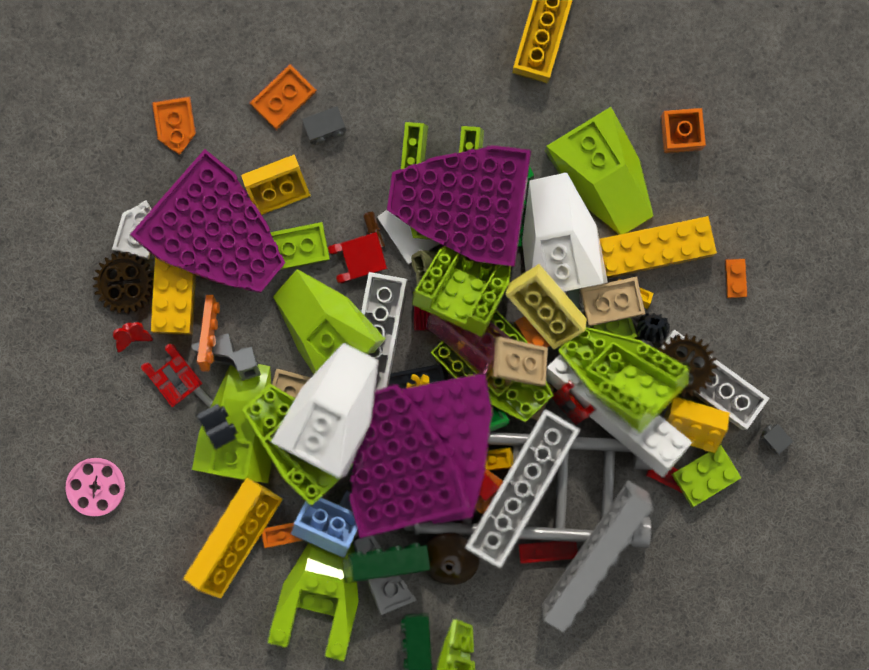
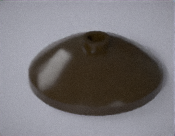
M455 532L440 533L430 538L424 545L427 546L430 570L425 572L432 579L442 584H462L476 574L479 568L480 556L465 547L469 541V538Z

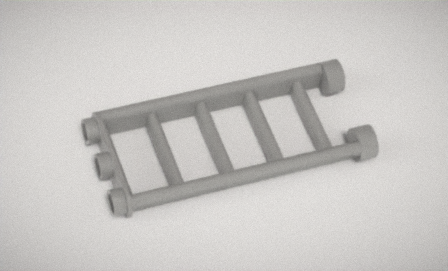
M490 432L488 445L512 446L514 463L530 434ZM575 437L569 449L604 451L602 519L613 503L615 452H633L617 439ZM569 449L557 469L555 527L524 526L517 539L586 542L593 530L565 528ZM633 453L634 469L652 470L650 466ZM472 517L462 519V523L442 522L433 524L432 521H425L405 526L404 531H415V535H419V533L440 534L455 532L464 536H472L478 524L472 523ZM644 517L639 531L636 534L633 533L630 537L629 545L631 547L649 548L651 540L650 517Z

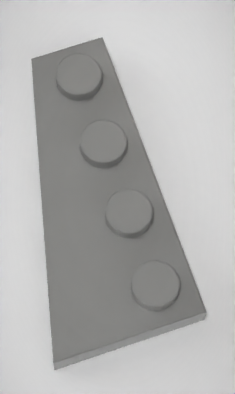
M372 535L353 541L356 552L363 551V555H366V552L370 550L381 549ZM400 576L367 580L380 615L417 601Z

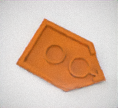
M190 97L152 103L158 140L181 155L196 134Z

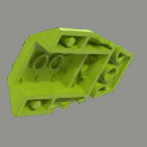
M459 620L452 621L440 654L437 670H475V662L470 659V653L474 652L473 625Z

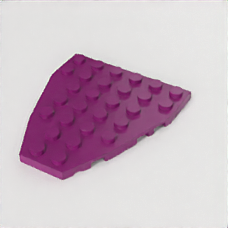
M491 145L485 148L471 149L466 152L432 157L424 162L410 165L405 169L393 171L387 211L420 234L474 261L515 267L531 150Z
M206 149L201 152L130 233V237L162 262L219 284L261 293L285 264L282 255L279 253L278 246L270 233L268 224L248 197L246 190L239 183L236 174Z
M483 373L402 389L426 417L459 468L470 505V510L432 519L431 521L433 524L473 517L475 505L480 494L481 483L485 476L488 454L487 446L490 437L489 430L493 415L486 374Z
M397 384L375 390L371 423L352 462L353 475H351L350 482H352L350 503L360 538L470 510L460 470L426 417Z

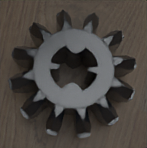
M646 313L645 316L640 317L637 324L639 338L644 339L645 342L651 341L652 344L654 342L661 343L662 340H666L670 331L668 318H663L662 314L655 315L653 313L650 315Z

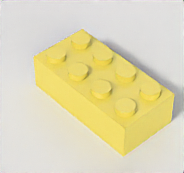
M540 264L509 283L506 296L554 350L585 331L586 317Z

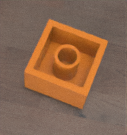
M702 108L669 110L662 113L661 125L664 153L699 151L706 146Z

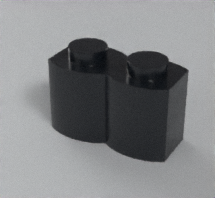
M219 404L197 414L215 450L236 440L235 435L238 434L234 424L229 425L226 419L229 415L225 407H220Z

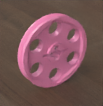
M90 458L81 461L70 471L66 481V495L70 504L78 512L87 516H101L113 511L121 502L125 491L124 477L120 469L112 462L101 458ZM86 464L93 466L94 470L90 475H86L83 471V467ZM106 466H110L113 470L110 477H105L102 473L103 468ZM75 479L81 481L82 486L79 490H74L71 487V483ZM96 481L97 485L100 486V489L96 490L94 497V489H92L90 486L95 484ZM112 484H117L120 487V492L117 495L110 493V486ZM81 497H86L89 501L86 508H81L78 504ZM101 499L106 500L108 503V507L104 511L98 508V502Z

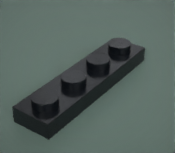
M437 364L391 373L388 387L397 384L401 389L407 388V382L412 385L415 384L416 381L411 379L412 374L417 375L419 379L423 374L429 376V384L445 381L442 365Z

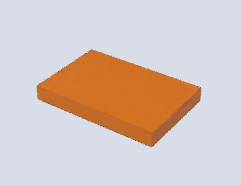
M289 64L250 102V105L277 130L317 91Z

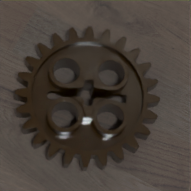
M119 252L117 257L112 253V259L110 260L105 257L106 264L99 263L102 269L95 270L99 275L98 277H93L94 280L98 281L97 284L93 285V287L98 288V291L94 294L101 295L98 301H105L103 307L107 308L111 305L110 311L114 312L117 308V312L122 314L124 309L126 314H130L131 308L133 312H137V306L144 308L143 301L150 302L147 295L153 296L150 289H153L151 282L154 281V278H151L150 275L154 271L147 270L150 264L146 263L143 265L145 259L140 258L138 260L137 254L131 257V252H126L124 257L123 252ZM132 267L136 269V274L133 277L129 275V270ZM115 269L117 277L112 279L110 273ZM137 279L141 280L140 283H127L124 284V286H108V283L111 282H123L124 280L133 281ZM134 286L138 288L136 296L131 294V289ZM117 288L119 290V296L117 298H114L112 296V292L114 289Z
M678 334L676 341L670 337V344L663 342L665 349L658 348V351L678 363L685 362L690 353L695 351L693 358L688 363L690 367L689 374L693 376V382L683 388L681 391L682 397H685L686 392H689V395L692 397L694 390L700 394V387L706 390L707 386L705 383H712L709 377L716 376L715 373L711 372L712 369L717 368L716 365H712V362L717 360V358L710 357L714 350L707 351L709 344L701 345L703 339H700L698 342L695 341L696 335L691 340L688 338V334H685L684 339H681V336ZM678 347H685L687 349L686 357L681 358L677 355ZM696 357L703 359L704 365L702 368L694 366L693 361Z

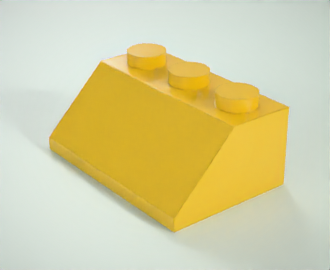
M295 155L241 175L250 200L255 204L261 215L311 196Z

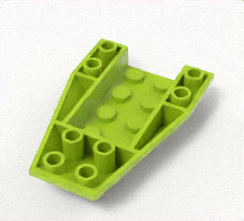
M258 364L261 375L243 381L238 370L232 365L229 366L211 407L219 404L220 407H225L229 415L226 417L229 425L233 423L238 431V434L235 435L237 439L215 450L203 426H201L192 470L244 480L249 478L256 482L268 483L272 459L242 412V409L269 383L272 384L271 366Z
M269 383L242 409V412L283 479L312 506L342 477L339 478L271 442L295 398Z

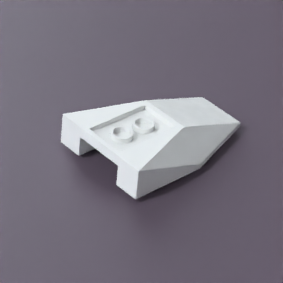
M568 173L530 180L522 239L526 272L540 264L562 291L608 283L597 225Z
M343 343L301 388L271 442L339 478L346 476L371 423L378 360Z

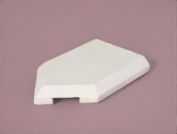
M147 200L122 213L112 250L125 254L126 252H131L132 256L137 254L139 258L149 260L151 253L130 237V233L151 211Z

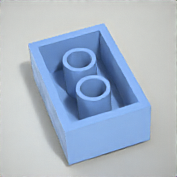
M321 498L312 506L305 501L294 523L291 534L345 558L357 532V525L352 511Z

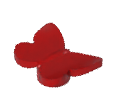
M139 322L126 323L122 328L113 331V338L116 340L118 353L127 348L131 342L153 341V338L148 331L143 330V325Z

